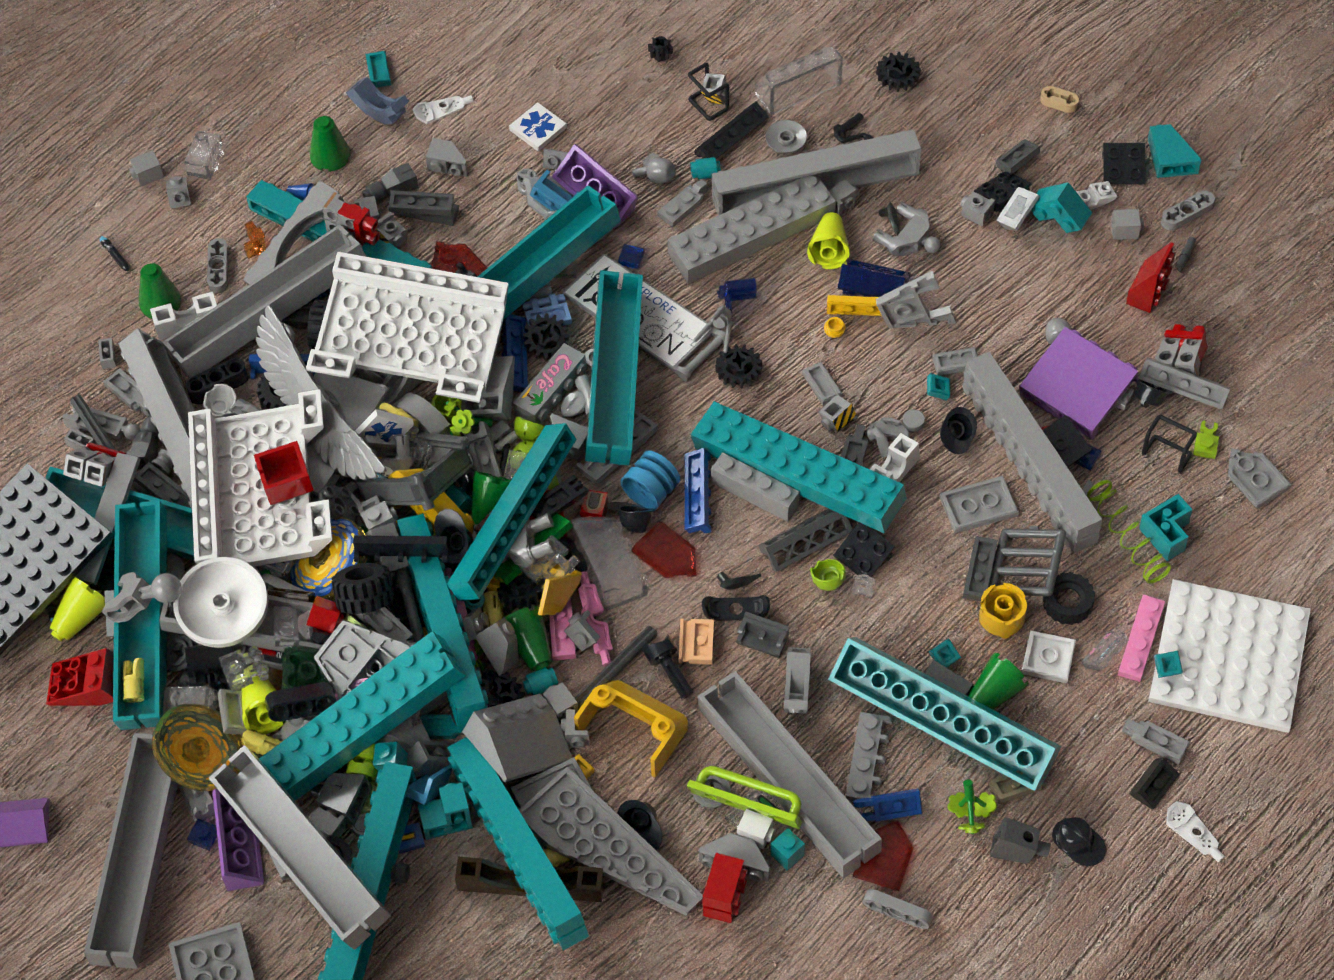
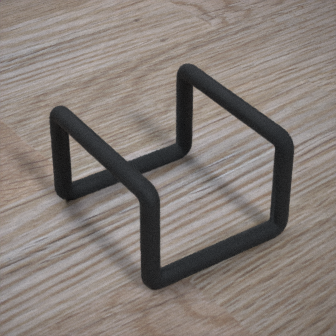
M704 63L688 73V77L700 88L698 92L689 96L688 100L707 120L711 121L727 112L730 108L729 84L725 83L709 93L693 76V74L705 68V76L706 73H709V64ZM725 89V108L712 116H709L693 100L702 94L701 91L706 96L711 97Z
M1157 415L1146 432L1142 455L1147 454L1155 439L1182 452L1178 472L1181 473L1192 457V452L1189 451V448L1197 437V432L1163 415ZM1160 419L1192 434L1184 448L1158 435H1153L1149 441L1150 435Z

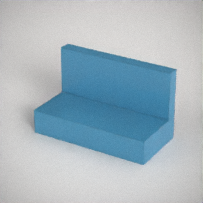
M447 765L432 776L426 774L408 786L406 796L424 805L440 795L439 788L447 785L452 767Z

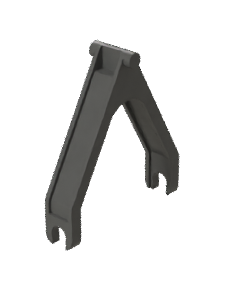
M466 448L464 450L452 449L432 467L411 476L367 480L357 477L356 482L363 501L377 495L380 502L385 501L387 505H422L424 510H429L435 507L433 501L473 465Z

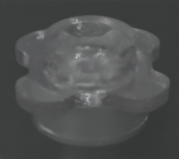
M865 574L856 575L854 577V587L851 588L852 594L865 595L867 598L872 597L874 593L872 589L876 584V580Z

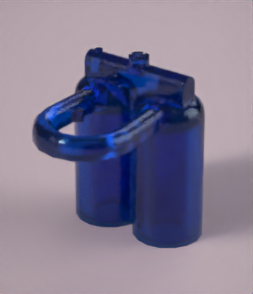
M755 278L726 281L724 285L719 286L717 295H719V299H725L726 308L732 312V301L756 299Z

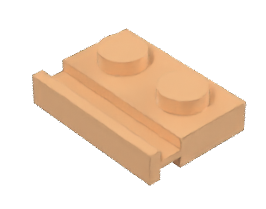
M680 619L679 664L689 662V664L712 665L714 620L691 619V621Z

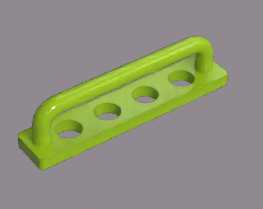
M717 766L705 767L699 773L696 781L689 780L687 788L693 794L743 811L749 809L772 818L773 821L800 829L802 821L798 817L802 805L801 799L792 791ZM709 776H717L789 800L792 806L788 813L705 785Z

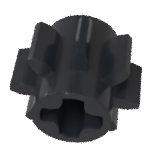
M663 36L652 38V44H648L650 58H654L659 62L668 60L669 54H673L671 40H667Z

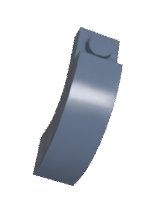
M368 77L359 80L346 92L350 99L365 114L383 124H393L406 112L404 106L409 102L405 95L396 99L385 96Z

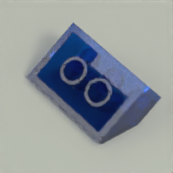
M848 259L842 264L837 289L843 290V294L851 296L857 293L862 294L863 297H881L908 283L911 272Z

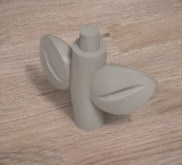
M581 375L574 381L578 391L568 394L563 400L561 407L562 417H573L585 411L588 418L591 381L589 376Z

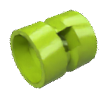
M375 743L348 762L346 774H362L366 776L369 782L376 781L378 770L373 766Z

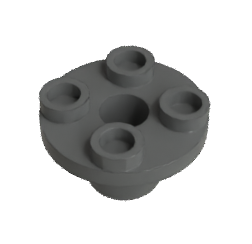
M326 485L320 490L319 501L329 499L331 519H346L353 523L360 515L348 488Z

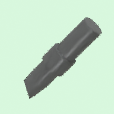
M1194 237L1188 238L1185 247L1179 255L1180 258L1176 265L1179 272L1183 270L1191 257L1192 250L1197 241Z

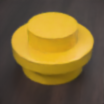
M831 317L824 324V332L829 337L837 338L845 333V323L838 317Z

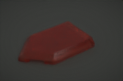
M436 241L434 257L431 263L433 269L455 273L458 270L456 267L457 263L461 262L467 270L475 273L477 277L487 269V266L466 244L457 243L456 245Z
M662 521L658 522L631 550L633 554L664 578H672L678 575H687V577L697 576L695 547Z
M896 820L875 830L882 838V852L865 864L861 860V866L854 871L853 877L900 891L914 847L899 821Z

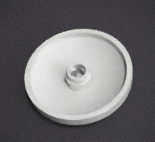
M217 557L205 560L191 568L180 580L182 586L181 594L173 601L176 620L190 639L204 646L222 648L241 643L257 631L265 619L269 599L265 583L256 569L236 558Z

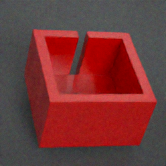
M298 441L254 455L270 505L314 491Z
M715 853L702 896L704 917L732 923L733 916H738L741 907L740 897L741 894H745L748 882L746 880L748 870L744 869L743 859Z

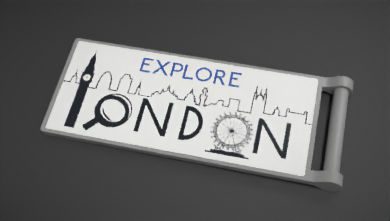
M602 254L562 292L565 298L595 318L600 270L619 272L617 289L622 287L624 273L634 274L606 254ZM643 280L638 348L674 371L682 380L687 381L691 377V373L721 344H724L726 332L711 326L697 342H694L693 339L706 326L707 322ZM711 335L715 337L686 367H680Z

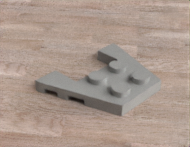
M933 271L876 299L877 307L889 329L916 327V323L928 322L929 326L937 325V321H948V324L956 323L955 315L950 306L928 311L920 296V293L939 289V283Z
M342 620L316 653L314 659L329 683L331 682L335 688L339 699H341L353 690L351 685L379 649L394 660L409 649L411 645Z

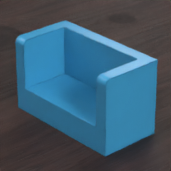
M547 169L533 186L530 196L551 211L559 210L573 197L547 179L550 171Z

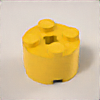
M1003 583V585L998 586L995 584L988 587L981 598L979 623L986 631L1004 639L1010 638L1011 635L1017 633L1023 627L1025 622L1027 602L1024 592L1010 583Z

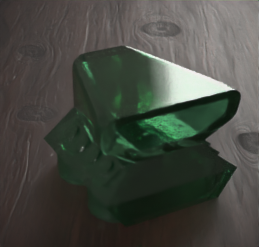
M296 646L284 648V656H281L283 669L281 690L321 682L329 683L314 659V656L320 649Z

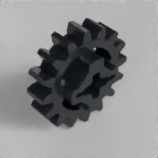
M891 52L889 58L883 56V60L878 61L876 70L877 80L882 81L883 87L888 85L889 90L896 88V91L899 92L900 88H903L907 91L908 86L913 88L915 82H919L921 73L920 63L915 62V57L908 58V53L902 56L898 52L894 56Z
M545 313L544 318L537 314L536 321L530 318V326L525 325L524 331L527 333H523L522 339L526 340L524 347L530 346L528 353L532 354L535 352L536 359L543 355L544 361H547L548 356L551 355L553 357L564 343L568 345L566 341L569 340L570 335L565 334L568 332V326L562 327L564 320L562 319L557 322L556 315L554 314L552 318H549L548 313ZM554 328L558 330L560 337L555 333ZM550 331L549 337L542 343L543 337ZM532 337L537 341L538 346L535 345V343L532 340Z
M735 344L734 349L728 347L727 353L720 351V357L716 358L715 371L718 373L719 380L724 379V385L730 382L732 383V388L739 384L742 389L745 383L748 386H752V380L758 381V375L762 374V360H760L759 353L754 354V348L747 350L746 345L738 348V345Z
M524 571L508 585L500 582V587L497 588L499 602L503 603L504 608L510 606L511 610L515 608L520 610L525 606L530 609L532 604L539 605V600H541L545 578H542L541 574L535 576L534 572L526 574Z
M491 669L481 677L482 684L480 685L482 690H486L489 702L487 704L488 708L522 699L525 696V692L520 691L522 684H516L517 678L513 677L511 679L508 671L505 674L498 675L497 672Z

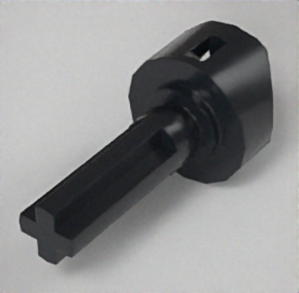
M667 634L662 642L646 643L642 647V652L650 665L653 666L661 663L662 668L681 699H685L693 694L692 688L672 658L677 651V647L669 634Z

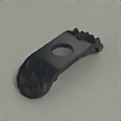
M766 595L739 598L707 596L702 600L704 615L706 618L716 621L743 620L745 612L764 618L770 609V600ZM733 603H738L742 606L743 610L740 614L734 615L729 611V607Z

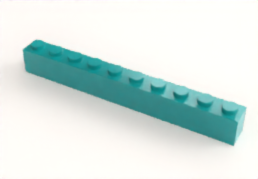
M260 180L246 196L250 210L281 226H284L286 220L295 213L297 206L304 201L295 197L292 193L285 192L274 184ZM325 220L310 227L301 236L314 242L328 232ZM380 239L374 246L366 242L362 246L366 257L432 269V266L427 261H421L413 257L409 252H403L393 244L386 243Z
M566 423L545 425L449 579L447 585L458 600L480 599L577 440Z

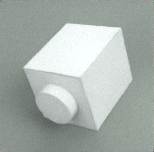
M746 809L738 825L737 835L753 839L758 848L764 849L767 842H772L776 829L773 828L772 818Z

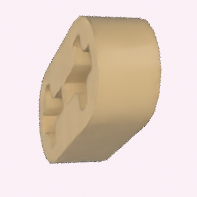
M1047 86L1041 91V103L1047 107L1067 113H1072L1078 109L1079 97L1073 92L1053 86Z

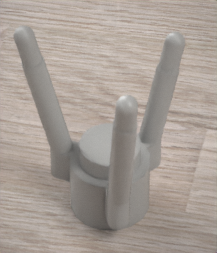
M725 306L719 307L693 341L697 342L712 325L719 329L726 327L724 353H727L731 328L734 324L731 321L732 312Z

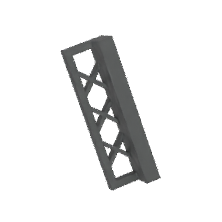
M826 509L763 542L758 547L762 554L768 556L773 570L777 572L851 533L852 527L846 516L831 509ZM841 518L845 529L838 533L831 531L834 521ZM819 529L826 531L823 541L819 543L812 541L815 531ZM800 539L807 541L804 551L800 553L793 551L796 541ZM779 550L787 551L785 560L778 564L774 553Z

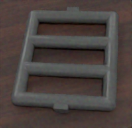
M1029 526V529H1002L988 587L995 584L997 586L1000 576L1047 577L1045 587H1017L1024 592L1025 596H1051L1054 591L1066 532L1057 529H1039L1038 526ZM1009 538L1056 539L1054 549L1007 547ZM1004 556L1051 558L1049 568L1002 566Z

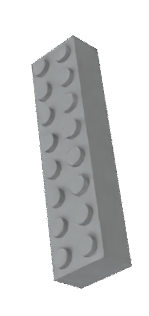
M817 174L801 177L667 239L668 254L686 282L690 284L818 224L824 214L829 212L835 213L836 201Z

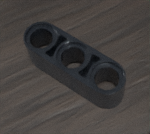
M233 358L191 377L186 382L191 402L198 405L203 404L206 392L210 391L215 384H227L233 389L244 385L248 380L245 363L242 359Z
M326 682L273 691L265 698L268 716L275 722L318 715L337 702L332 686Z

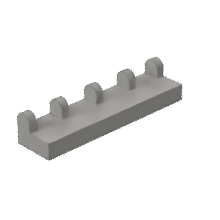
M1148 357L1138 378L1219 409H1223L1230 391L1228 386Z

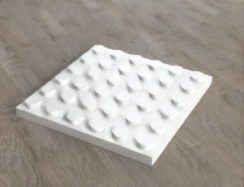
M1173 579L1158 654L1178 651L1183 674L1158 678L1155 665L1148 702L1289 733L1310 608Z

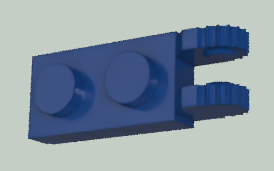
M918 788L853 801L854 807L857 808L873 807V812L860 813L866 821L875 820L877 822L922 814L920 790Z

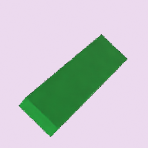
M558 513L552 517L554 526L536 533L535 545L548 539L554 544L573 527L571 521ZM509 556L507 561L500 564L494 577L508 585L526 568L515 565Z

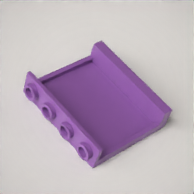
M1064 327L1019 385V390L1022 397L1056 418L1060 419L1066 415L1077 431L1093 440L1098 434L1099 425L1131 383L1138 380V371L1131 363H1124L1119 360L1113 352H1106L1096 342L1086 340L1078 331Z

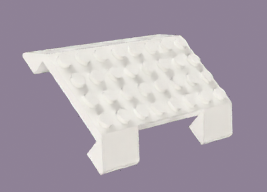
M337 252L332 270L334 280L316 347L310 351L306 371L349 379L356 368L435 382L438 383L436 395L480 403L489 381L505 315L509 284Z
M320 389L298 393L299 404L214 419L211 409L188 412L194 561L196 564L217 557L236 558L248 563L252 567L313 557L332 541L329 499L311 502L309 492L270 505L254 458L255 454L298 441L309 474L307 444L324 428Z

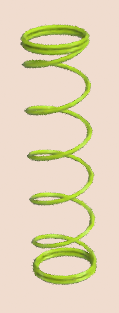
M1103 480L1092 486L1087 492L1088 499L1090 501H1100L1097 512L1102 517H1111L1109 522V530L1111 532L1123 533L1120 539L1121 547L1124 549H1135L1131 561L1135 565H1146L1143 572L1144 580L1147 583L1160 581L1170 572L1171 565L1164 562L1156 565L1146 575L1145 571L1151 563L1160 559L1163 554H1158L1150 562L1143 564L1135 563L1133 560L1136 550L1147 544L1151 537L1144 539L1138 546L1131 548L1124 547L1122 544L1125 533L1138 526L1140 522L1132 523L1123 531H1113L1110 524L1114 516L1124 512L1128 505L1122 506L1112 515H1102L1099 512L1102 501L1117 492V489L1111 490L1112 482L1110 480ZM1109 483L1108 488L1104 492L1090 498L1091 493L1095 489ZM1168 566L1161 575L1148 580L1150 575L1156 570Z

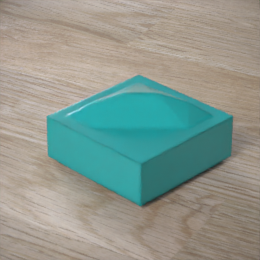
M930 373L927 376V395L948 400L950 397V378Z
M949 638L928 651L933 660L946 668L962 658Z
M1178 651L1154 655L1158 678L1183 674Z

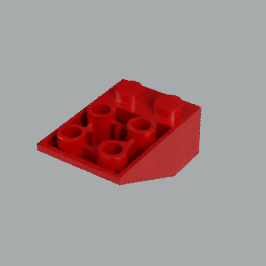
M1169 243L1143 262L1128 291L1127 305L1148 313L1151 312L1153 306H1158L1162 297L1160 293L1162 290L1166 291L1170 282L1168 277L1171 274L1173 268L1171 264L1176 254L1173 252L1174 243Z
M104 648L52 663L46 704L48 706H101L112 703L114 653Z

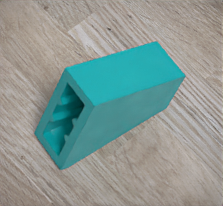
M1171 124L1150 126L1147 140L1157 178L1199 173L1201 158Z

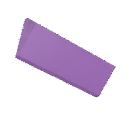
M577 144L572 146L552 175V178L573 196L577 192L582 191L586 186H590L599 192L601 197L605 196L617 205L621 222L613 229L618 227L635 210L638 196Z
M214 789L212 792L221 874L227 891L260 886L264 884L259 839L220 791Z
M49 798L0 802V847L48 843Z

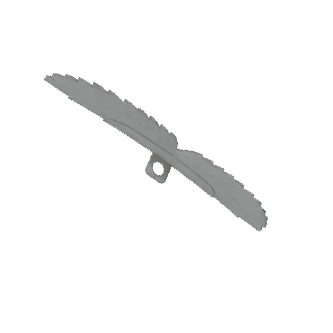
M267 305L265 316L263 314L260 315L261 327L257 326L259 337H256V342L260 349H256V352L261 359L259 364L267 371L264 372V375L270 381L269 385L276 389L274 393L281 397L280 400L287 404L286 406L299 404L298 393L321 390L324 428L310 441L311 446L315 447L317 454L321 455L324 462H330L333 470H338L344 477L349 475L354 480H357L358 476L362 480H367V477L371 479L377 478L376 472L385 473L387 471L386 467L375 455L372 448L355 432L331 404L340 405L335 396L329 390L318 385L311 373L306 371V365L294 346L283 322L279 320L272 307Z

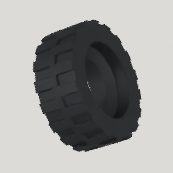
M1074 572L1060 573V575H1057L1053 594L1051 596H1043L1044 610L1046 609L1047 615L1051 616L1052 620L1058 621L1060 624L1073 625L1074 623H1081L1082 620L1088 618L1094 606L1095 591H1093V585L1080 574H1074ZM1065 589L1074 590L1080 596V603L1073 608L1064 607L1058 601V594Z

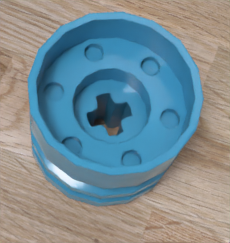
M645 451L640 459L636 461L635 467H631L620 481L624 492L636 504L645 508L657 509L666 499V494H670L679 484L680 475L674 465L664 456L654 451Z

